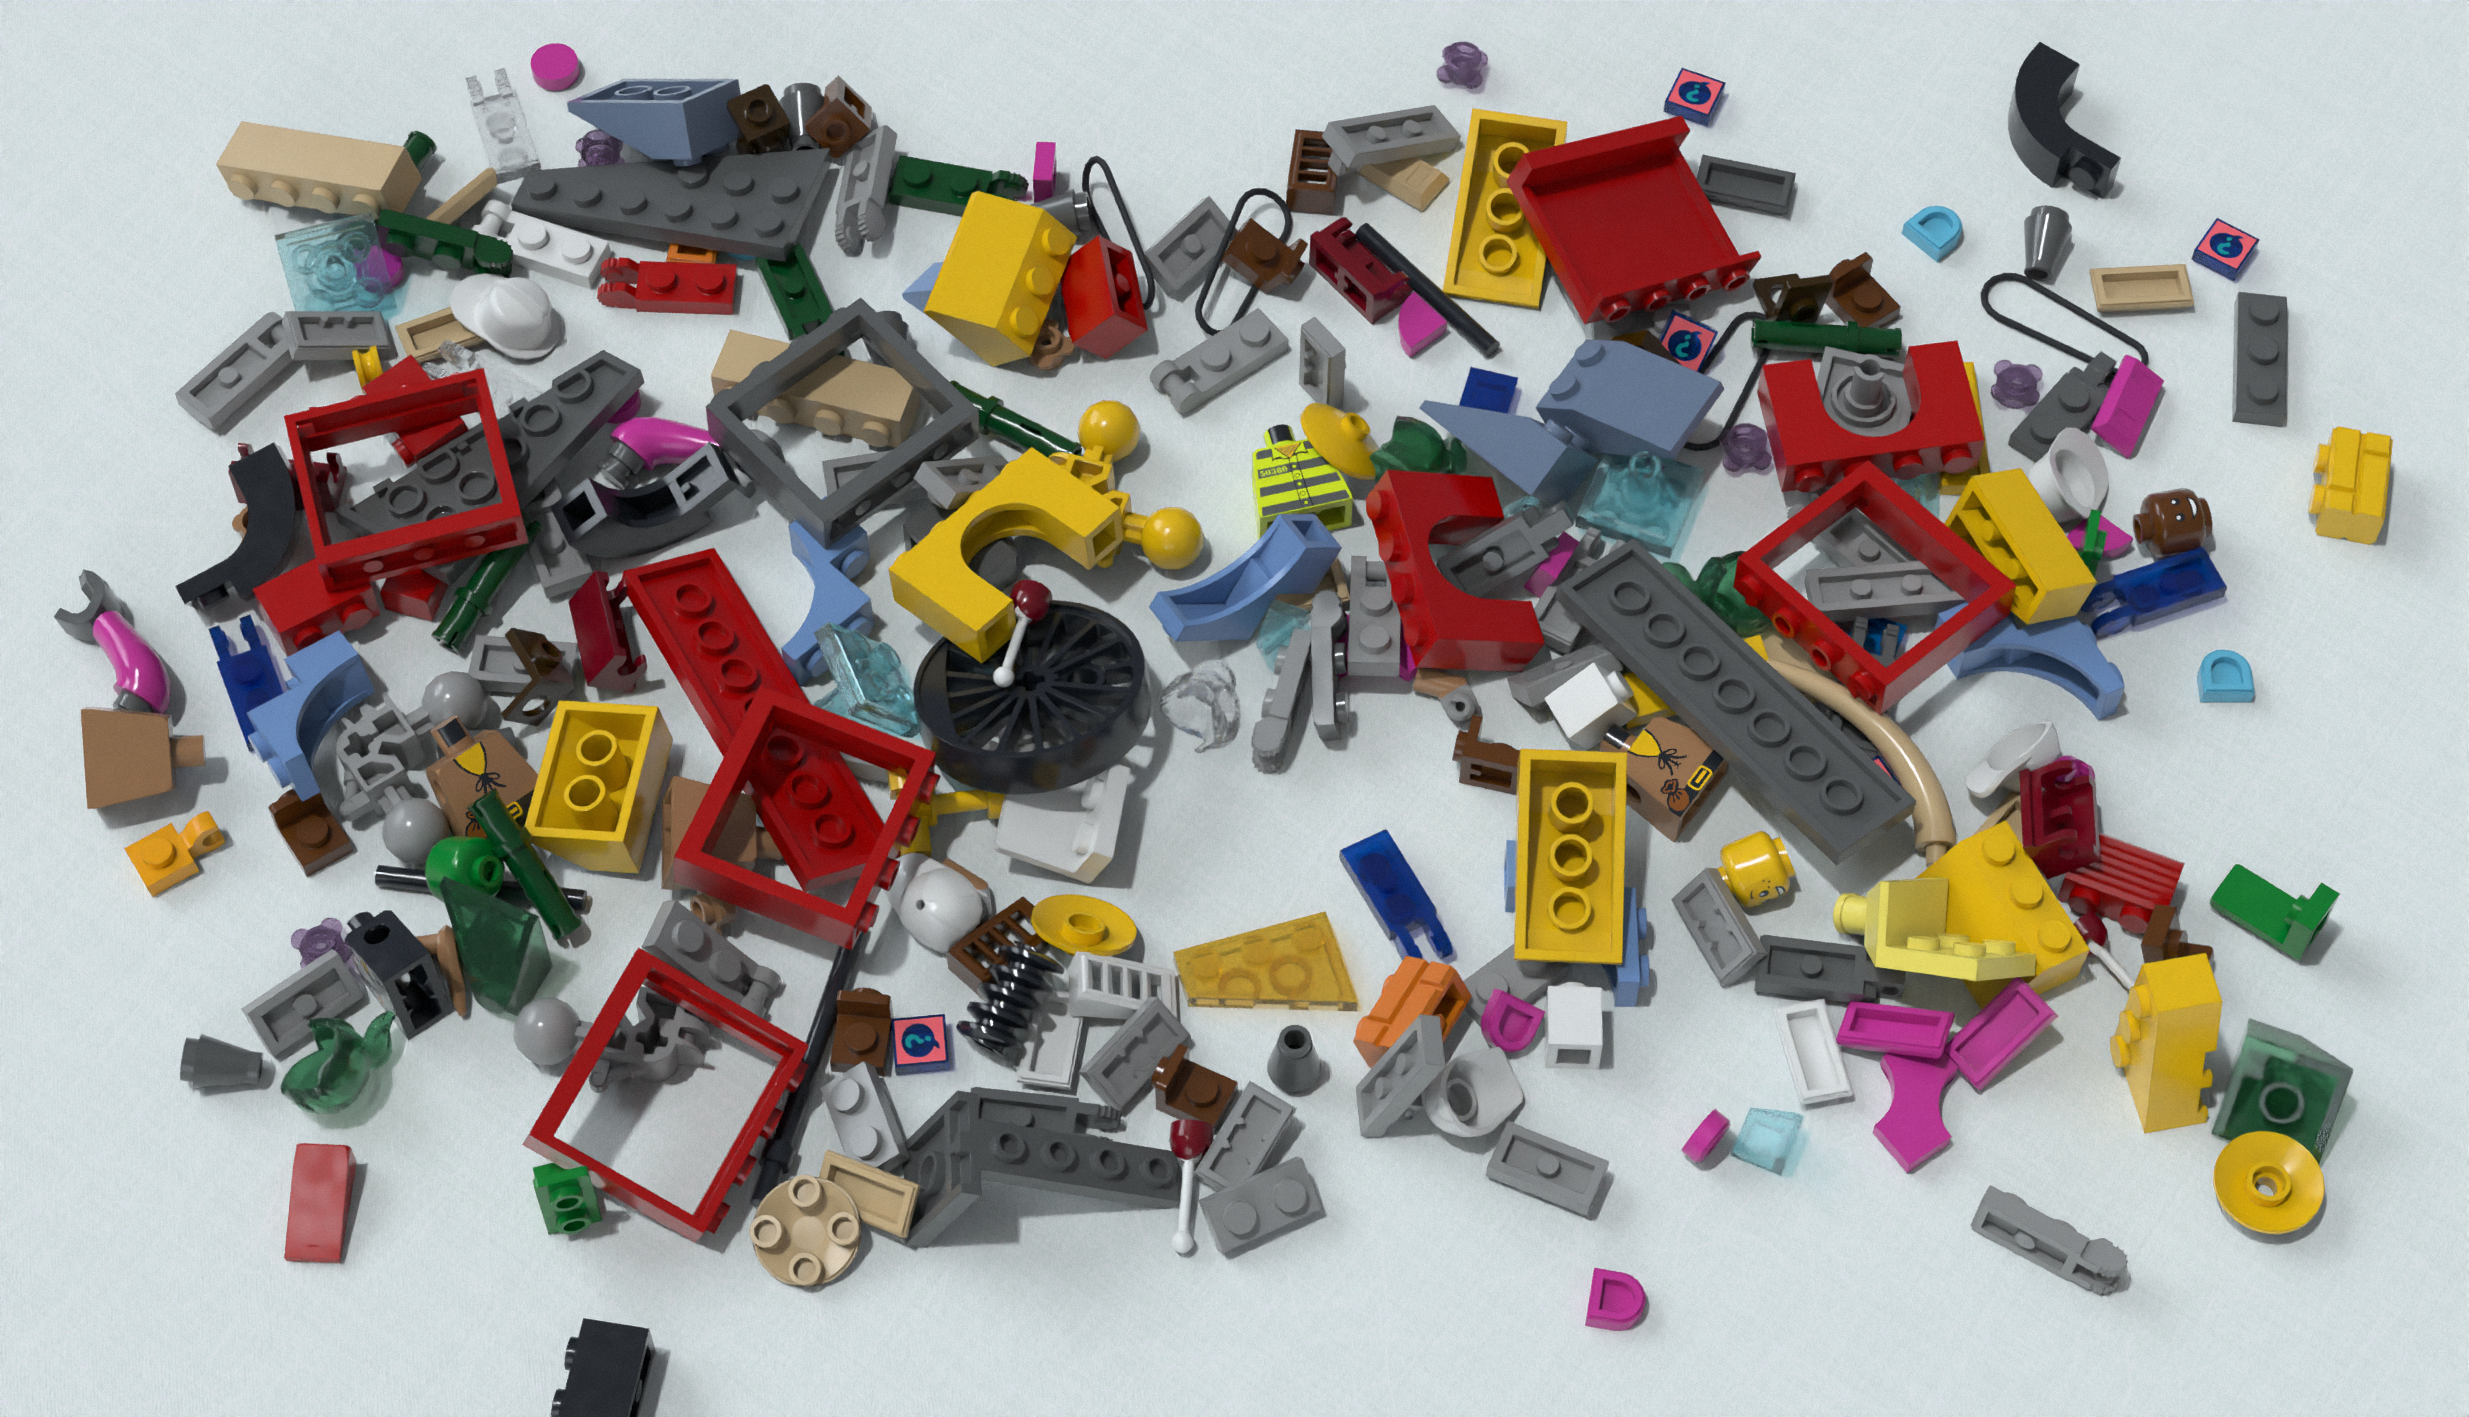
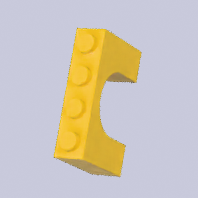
M1031 447L1017 460L1007 463L1001 473L984 488L973 492L965 504L950 517L938 522L931 529L930 533L910 551H905L896 558L893 565L888 568L894 601L980 663H983L1012 638L1017 623L1013 600L979 577L968 567L975 554L989 543L1004 537L1032 536L1049 542L1090 570L1124 540L1120 507Z

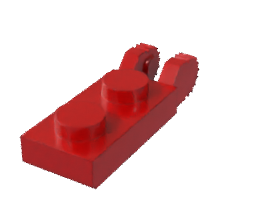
M615 257L608 258L607 260L604 259V262L601 264L600 275L605 280L610 281V283L605 282L600 287L598 286L597 299H599L598 302L607 307L636 309L637 312L713 315H731L734 313L738 280L737 264L640 261L639 264L630 258L619 257V259ZM629 284H637V286L635 288Z

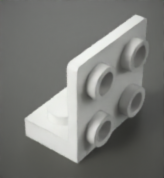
M1115 763L1103 771L1097 778L1092 777L1088 782L1083 781L1063 789L1037 794H1004L994 850L1090 884L1113 859L1130 768Z

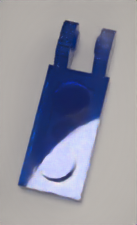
M2200 547L2115 575L2113 580L2094 587L2080 609L2087 613L2089 611L2093 612L2095 609L2099 610L2107 607L2116 599L2119 601L2121 607L2101 614L2091 623V629L2095 636L2102 638L2110 634L2119 633L2130 624L2134 627L2222 598L2225 595L2227 586L2205 548Z
M251 615L239 618L241 622L239 627L244 640L249 644L251 649L249 651L231 656L228 650L229 642L225 631L221 630L220 625L208 630L220 659L216 663L248 750L252 752L254 749L248 739V735L254 733L255 730L247 712L284 692L266 645H261Z
M1382 830L1340 850L1339 860L1388 940L1394 941L1402 961L1405 956L1423 959L1419 947L1415 944L1409 933L1420 927H1423L1427 941L1440 959L1452 955V943L1436 916L1437 909L1388 830Z

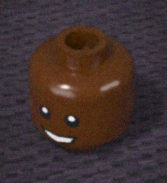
M2187 488L2147 495L2142 501L2140 514L2133 516V531L2139 544L2145 543L2151 554L2159 558L2196 552L2204 545L2205 537H2209L2212 534V515L2207 501L2203 497L2198 498L2194 491Z

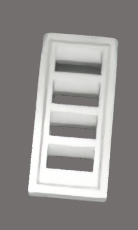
M1076 951L1069 965L1070 1015L1128 1020L1151 997L1152 984L1161 985V1001L1177 1019L1175 970L1112 956H1098L1089 952ZM1092 980L1101 981V991L1092 989ZM1112 982H1120V995L1112 994ZM1131 983L1140 984V999L1132 998Z

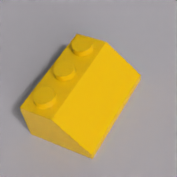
M980 191L973 192L923 312L992 367L1029 357L1077 236L1042 208Z
M558 701L524 826L527 827L532 835L528 839L531 844L587 870L639 874L673 742V737L658 706Z
M2003 821L1960 841L1915 878H1949L1945 933L1970 936L1969 942L1983 944V940L1988 939L2016 942L2015 951L2036 954L2035 976L2021 978L2038 995L2078 977L2090 949L2032 859L2023 849V845L2007 821ZM2014 978L1983 981L1962 979V981L1982 1010Z

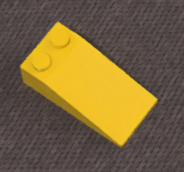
M1472 108L1443 285V292L1448 296L1539 308L1547 255L1506 180L1524 153L1565 144L1567 140V121Z
M1520 749L1517 762L1514 961L1622 965L1627 753Z

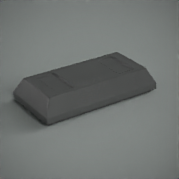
M1702 154L1696 179L1708 200L1776 214H1785L1788 211L1796 173Z

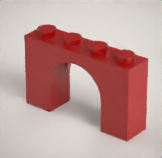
M1958 340L1908 347L1902 375L1914 419L1900 431L1885 436L1872 437L1855 434L1833 421L1823 406L1811 359L1762 365L1757 394L1781 492L1798 490L1808 493L1817 491L1822 487L1834 486L1868 460L1889 478L1909 480L1921 474L1943 471L1955 474L1964 472L1969 468L1978 467L1985 439Z
M1386 470L1365 499L1366 512L1372 520L1379 544V556L1384 561L1391 584L1392 599L1397 604L1404 627V639L1410 647L1415 667L1522 672L1545 644L1532 602L1484 599L1469 595L1453 586L1442 576L1435 566L1429 551V545L1432 544L1461 546L1504 520L1505 517L1492 477Z

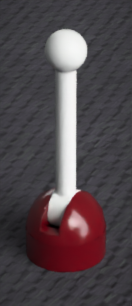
M1018 581L1011 591L1009 598L1014 603L1017 624L1003 665L997 668L993 675L994 682L1000 687H1008L1014 681L1012 668L1027 625H1033L1043 620L1049 611L1052 593L1044 584L1038 581Z
M2092 910L2087 912L2073 923L2090 949L2086 958L2097 955L2130 990V987L2134 986L2135 980L2106 950L2108 931L2104 923Z
M1191 1119L1172 1122L1169 1137L1172 1152L1184 1162L1178 1232L1171 1239L1173 1249L1179 1253L1188 1252L1193 1246V1238L1189 1234L1194 1165L1202 1161L1213 1142L1214 1136L1213 1125Z

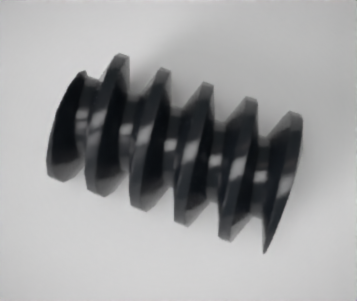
M1014 941L1018 947L1001 945L998 950L999 956L1007 966L990 964L988 973L997 985L990 983L979 984L977 991L987 1003L969 1002L967 1011L976 1022L963 1020L959 1021L956 1025V1029L965 1039L1008 1062L1010 1060L1003 1053L1004 1048L1021 1050L1023 1044L1013 1034L1014 1030L1032 1031L1034 1027L1025 1017V1010L1042 1012L1044 1009L1043 1005L1034 996L1035 992L1053 993L1055 989L1044 977L1046 972L1063 975L1065 971L1058 962L1019 941Z

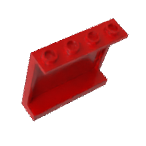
M1682 116L1524 153L1506 180L1585 325L1601 320L1612 323L1622 319L1628 313L1643 309L1646 312H1653L1664 307L1669 302L1685 299L1686 302L1695 301L1708 292L1722 288L1725 291H1733L1743 286L1750 279L1749 273L1762 257L1759 251L1744 255L1738 254L1679 149L1690 133V129Z

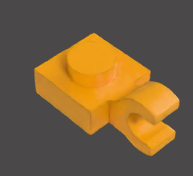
M206 811L193 817L179 834L173 824L170 823L124 849L153 897L199 872L193 859L219 848L226 841L210 812Z

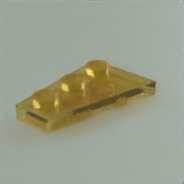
M1326 911L1173 952V962L1188 1007L1253 1009L1256 1004L1289 1005V1010H1309V1005L1338 1006V1011H1357L1358 1001Z

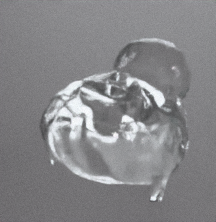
M1220 659L1206 660L1204 663L1196 666L1191 672H1185L1176 676L1160 695V710L1164 716L1179 730L1189 735H1194L1199 739H1204V742L1195 749L1196 753L1224 748L1231 744L1238 735L1241 726V704L1235 691V673L1227 663Z

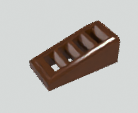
M1295 129L1286 191V204L1290 211L1334 215L1338 176L1328 166L1329 160L1302 158V156H1312L1330 159L1333 151L1332 148L1304 146L1330 147L1323 139L1322 135L1324 132ZM1301 168L1328 170V172L1301 170ZM1299 180L1326 182V184L1299 182Z
M1021 897L962 938L946 952L948 969L981 997L977 991L980 983L996 985L997 983L989 975V967L985 968L976 958L981 954L992 964L1007 966L999 954L989 946L996 942L999 946L1009 945L1018 947L1003 934L1008 929L1022 940L1024 944L1040 952L1049 945L1037 933L1031 935L1017 923L1022 916L1031 922L1032 911L1035 906L1025 897Z

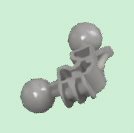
M450 671L436 676L425 688L422 706L406 716L401 714L385 692L382 696L386 706L375 710L368 704L360 707L363 719L356 724H353L345 717L340 719L345 731L340 734L336 742V752L345 770L343 784L346 786L345 801L340 805V812L343 818L349 822L357 820L371 810L374 811L377 817L385 814L383 841L386 848L404 863H425L431 849L440 840L449 837V822L445 813L427 799L412 798L416 793L405 768L412 769L427 760L419 742L431 736L430 731L446 719L457 715L466 730H474L483 722L487 710V694L479 681L464 672Z
M641 986L636 1002L639 1023L633 1026L624 1014L589 1076L591 1090L596 1093L604 1092L609 1084L629 1076L631 1079L641 1078L650 1083H660L674 1075L679 1065L692 1066L703 1063L705 1056L696 1046L702 1045L709 1040L711 1032L703 1023L706 1020L650 988ZM555 997L537 998L522 1008L514 1023L513 1038L518 1050L528 1060L539 1065H557L571 1057L574 1052H577L593 1023L580 1021L578 1013L562 1000ZM660 1035L661 1046L655 1049L654 1054H649L652 1052L653 1047L657 1046Z

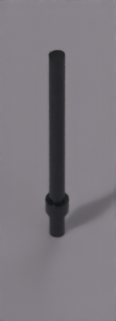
M864 932L860 933L853 950L841 946L837 950L805 1042L810 1046L801 1061L809 1065L795 1092L791 1093L788 1091L782 1108L783 1114L776 1125L772 1139L765 1141L758 1160V1164L762 1168L750 1199V1204L756 1208L759 1207L766 1195L779 1185L782 1174H787L790 1171L796 1153L792 1145L838 1016L837 993L839 990H847L866 935Z

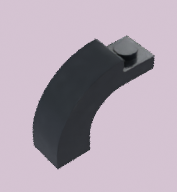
M2039 42L2026 57L2019 69L2009 107L2008 131L2013 148L2029 171L2051 188L2063 176L2080 189L2087 190L2103 199L2113 188L2121 157L2080 135L2065 122L2059 109L2072 95L2080 64Z
M274 442L228 466L247 503V531L237 550L227 559L175 586L185 605L195 607L200 604L202 610L212 608L230 597L228 589L233 586L241 599L250 601L255 598L252 589L280 576L291 560L298 544L302 527V498L296 475L282 448Z
M708 442L669 474L651 484L634 489L617 490L608 488L587 477L550 508L569 546L596 557H633L660 550L680 542L703 529L713 521L708 510L740 486L721 448Z

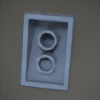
M621 79L567 102L568 112L652 159H673L675 166H689L702 162V155L720 153L729 150V143L737 140L738 128L727 110V102L741 95L738 79Z
M1586 339L1576 349L1574 356L1560 375L1550 384L1549 390L1535 408L1545 424L1551 418L1564 427L1568 425L1584 436L1590 442L1586 448L1589 453L1675 459L1722 394L1724 387L1718 380L1627 342Z
M1424 400L1419 409L1530 496L1554 505L1562 500H1565L1567 503L1599 460L1586 450L1590 442L1584 436L1568 425L1564 427L1551 418L1544 424L1530 417Z

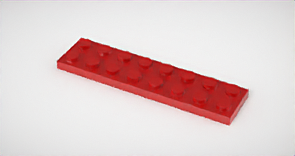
M715 548L623 571L622 579L625 580L628 586L626 592L628 598L723 757L760 685L809 703ZM777 727L773 728L743 789L744 793L751 795L756 805V813L804 892L859 877L884 827L883 822L839 751ZM900 850L895 859L900 857Z

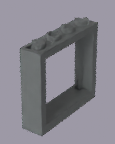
M859 298L846 308L842 307L835 310L824 324L809 334L798 336L791 342L788 349L771 361H764L758 364L748 377L731 389L727 388L718 392L711 402L706 405L709 435L824 549L830 547L918 483L914 476L923 462L950 460L979 438V410L862 298ZM862 338L941 415L824 500H821L742 421Z

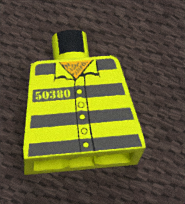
M1281 424L1269 428L1263 435L1266 448L1257 449L1252 453L1251 477L1258 540L1272 525L1278 514H1315L1328 531L1351 526L1353 497L1339 470L1326 461L1315 450L1308 439L1296 441L1292 428L1289 425Z

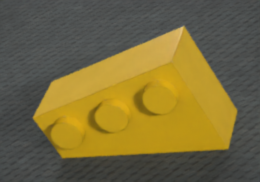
M2017 468L1971 477L1944 524L2017 585L2010 610L2026 624L2077 615L2097 581L2023 470Z

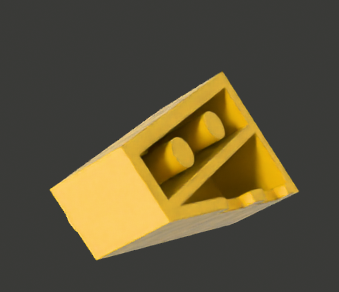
M2206 953L2142 964L2134 986L2130 987L2129 999L2125 1009L2120 1012L2119 1024L2115 1034L2110 1037L2112 1060L2117 1068L2123 1067L2144 1134L2207 1123L2208 1109L2206 1105H2203L2200 1092L2202 1088L2212 1086L2213 1074L2210 1069L2203 1070L2206 1052L2216 1051L2223 1001Z

